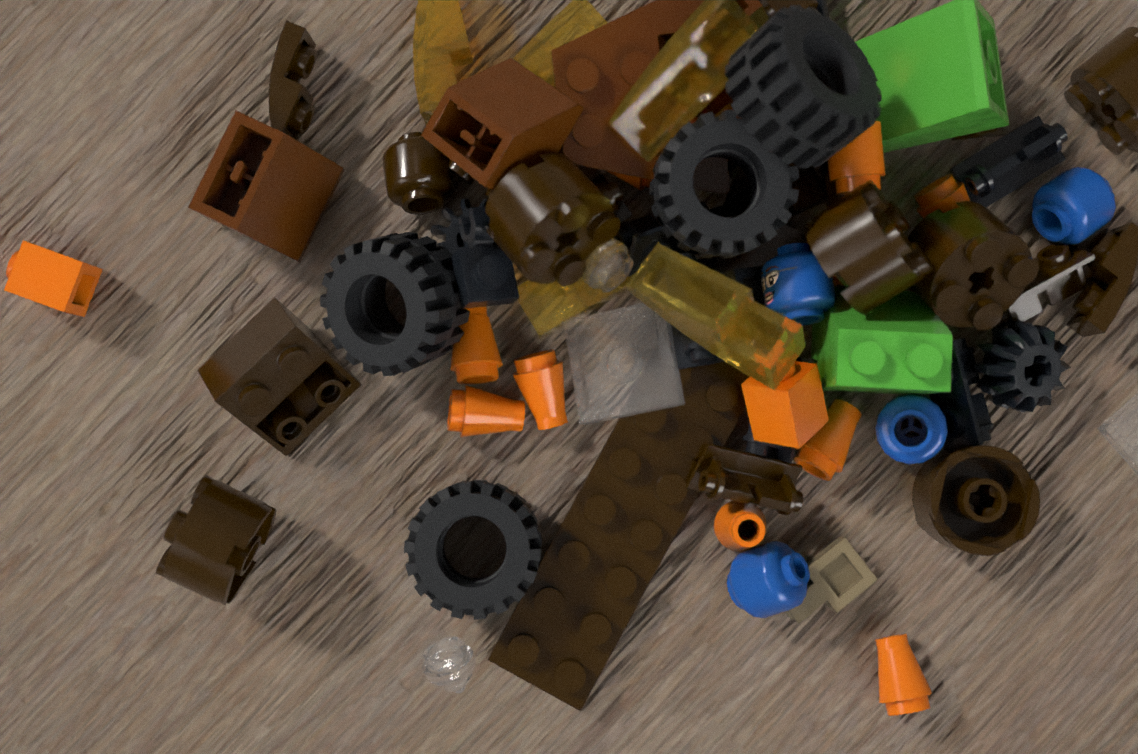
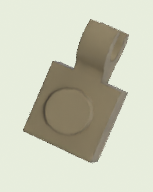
M838 537L807 562L810 571L807 594L802 604L785 611V613L791 620L795 619L798 624L809 617L824 602L832 611L838 613L878 579L845 537Z

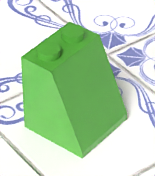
M953 0L855 42L863 51L878 80L876 83L881 91L882 101L879 102L881 113L875 121L881 122L884 153L1009 125L995 23L979 0Z
M835 287L836 303L824 313L825 319L823 321L812 324L811 359L817 360L823 391L894 395H922L951 391L953 334L916 292L902 291L866 315H862L841 295V292L847 288Z

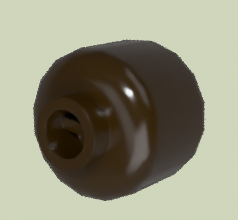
M411 132L402 135L383 154V171L388 198L395 205L402 207L405 212L416 215L428 214L439 210L444 205V201L451 196L454 189L453 172L448 167L450 159L423 138L421 132Z

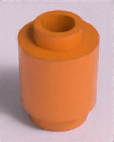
M876 121L870 128L828 159L829 180L836 184V195H847L869 180H872L878 189L881 190L880 177L886 174L880 121Z

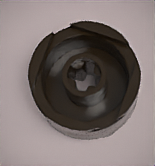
M1128 27L1076 68L1071 74L1072 86L1064 92L1066 101L1074 111L1083 116L1089 112L1102 128L1098 131L1100 141L1108 150L1117 155L1126 149L1138 152V37L1134 36L1138 33L1137 27Z
M546 153L540 155L545 162L531 168L523 162L501 179L487 201L485 213L490 218L489 227L485 225L490 237L529 281L540 284L557 281L561 286H569L583 276L586 264L597 254L603 244L616 236L621 224L620 220L614 215V208L610 200L567 156L560 153Z
M872 180L858 186L805 224L807 226L804 229L805 236L819 264L829 278L835 275L844 286H849V288L841 292V295L862 315H866L934 270L922 248L916 242L911 244L904 234V231L909 229L910 226L900 209L893 201L887 203Z
M972 201L957 202L958 208L945 213L937 209L928 214L909 234V242L911 244L916 242L922 248L934 268L923 279L910 287L946 324L955 327L974 326L977 330H988L1000 322L1003 312L1014 304L1024 291L1026 285L1035 279L1038 272V264L1032 258L1031 251L1026 242L987 207Z
M982 445L952 446L940 450L935 457L922 465L914 481L912 502L917 524L934 540L945 546L974 555L991 556L1007 551V548L1019 540L1022 541L1031 533L1040 510L1039 489L1035 479H1031L1028 471L1022 465L1024 463L1016 455L1005 449ZM971 492L980 495L978 505L969 503Z
M206 475L202 478L191 500L192 507L189 512L186 513L178 510L171 519L163 539L172 545L163 554L157 566L156 574L212 601L226 605V603L229 604L234 600L256 564L253 558L259 545H265L272 530L277 510L257 498Z

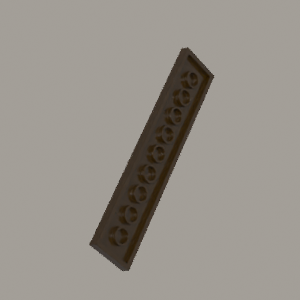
M784 225L778 228L776 231L777 235L768 242L745 254L742 253L727 259L714 256L717 275L732 269L764 266L768 260L778 256L777 249L779 247L793 243H809L803 233L788 225ZM725 312L731 361L679 370L670 323L539 563L538 572L533 584H530L526 594L518 602L489 655L488 661L579 711L582 710L699 491L687 489L686 484L707 443L724 447L746 406L741 384L762 365V357L756 342L753 344L756 361L743 365L737 363L733 354V343L739 334V326L730 328ZM779 318L768 319L771 330L776 336L778 343H780L789 326H783Z

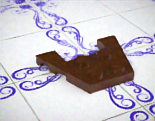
M655 0L551 50L555 88L584 107L583 112L562 145L563 155L567 156L577 165L653 180L654 172L652 170L656 160L669 142L658 37L714 29L712 0ZM710 157L702 160L694 169L693 188L717 194H728L730 192L728 160L721 157Z

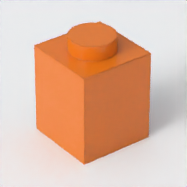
M23 240L20 249L12 255L6 269L8 280L4 291L65 313L85 317L103 269Z
M786 356L774 357L763 362L761 367L741 384L753 438L756 441L800 449L829 421L818 364L794 361Z

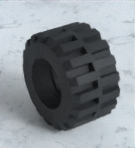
M791 5L789 8L783 7L777 11L729 58L730 62L725 68V76L728 79L725 83L726 91L733 100L731 106L736 116L740 117L744 123L743 127L760 142V146L767 152L775 153L779 160L787 164L794 162L800 168H808L811 165L817 167L825 163L876 123L875 119L881 113L879 102L882 101V97L876 83L878 80L863 51L836 22L827 16H822L817 10L809 7L805 10L800 5Z
M724 110L717 117H714L713 112L700 115L694 123L689 121L671 138L656 160L652 170L654 178L650 182L649 195H654L655 203L651 206L654 217L660 216L664 223L661 230L667 238L673 235L680 242L677 245L679 248L686 252L691 249L699 252L698 257L707 259L714 256H720L721 259L733 258L768 242L777 235L776 231L778 228L786 225L792 215L788 209L797 202L799 190L792 189V182L800 178L798 166L789 167L787 163L779 160L775 153H769L761 147L760 142L743 127V121L737 118L734 110ZM710 157L725 158L736 163L744 171L751 187L750 202L745 212L735 218H725L709 212L702 206L693 188L694 169L702 160Z
M412 232L390 234L352 244L344 249L345 254L336 256L330 263L334 271L325 273L322 285L327 288V293L320 295V307L327 309L328 317L322 319L325 329L331 328L335 335L331 340L337 350L344 348L347 351L345 359L352 365L363 362V371L376 374L382 371L383 376H394L401 372L406 373L445 355L452 350V344L460 341L464 331L459 326L468 322L470 311L461 308L454 268L449 263L452 259V254L446 248L436 250V240L428 236L418 238V234ZM387 280H390L399 289L405 301L407 312L405 327L394 319L387 307L385 299Z
M487 480L455 483L427 499L419 507L420 511L412 518L408 530H410L409 538L404 541V553H408L409 562L405 564L408 576L414 575L417 581L414 588L420 596L426 594L432 600L430 606L439 612L443 607L452 611L451 617L462 619L464 615H474V620L486 619L488 614L496 612L498 615L508 610L509 605L513 602H519L536 577L542 546L541 532H539L537 525L538 520L534 512L530 511L525 504L526 501L519 494L515 495L509 491L508 487L499 483H489ZM469 516L484 517L496 524L505 537L506 556L504 562L495 573L488 577L471 578L457 572L446 558L444 551L445 536L449 528L462 518Z

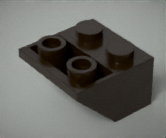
M275 297L197 370L217 404L285 456L290 454L362 385L309 327Z

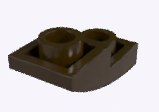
M286 20L278 40L270 73L269 116L271 127L296 140L298 133L303 135L308 130L314 116L315 108L312 105L314 99L299 82L301 78L307 79L316 63L317 51L315 50L316 44L306 28Z
M1133 222L1112 230L1108 228L1102 230L1086 249L1087 252L1095 256L1094 260L1087 263L1093 275L1091 281L1094 283L1089 284L1077 296L1072 305L1076 312L1066 324L1082 337L1105 333L1125 300L1138 260V226Z

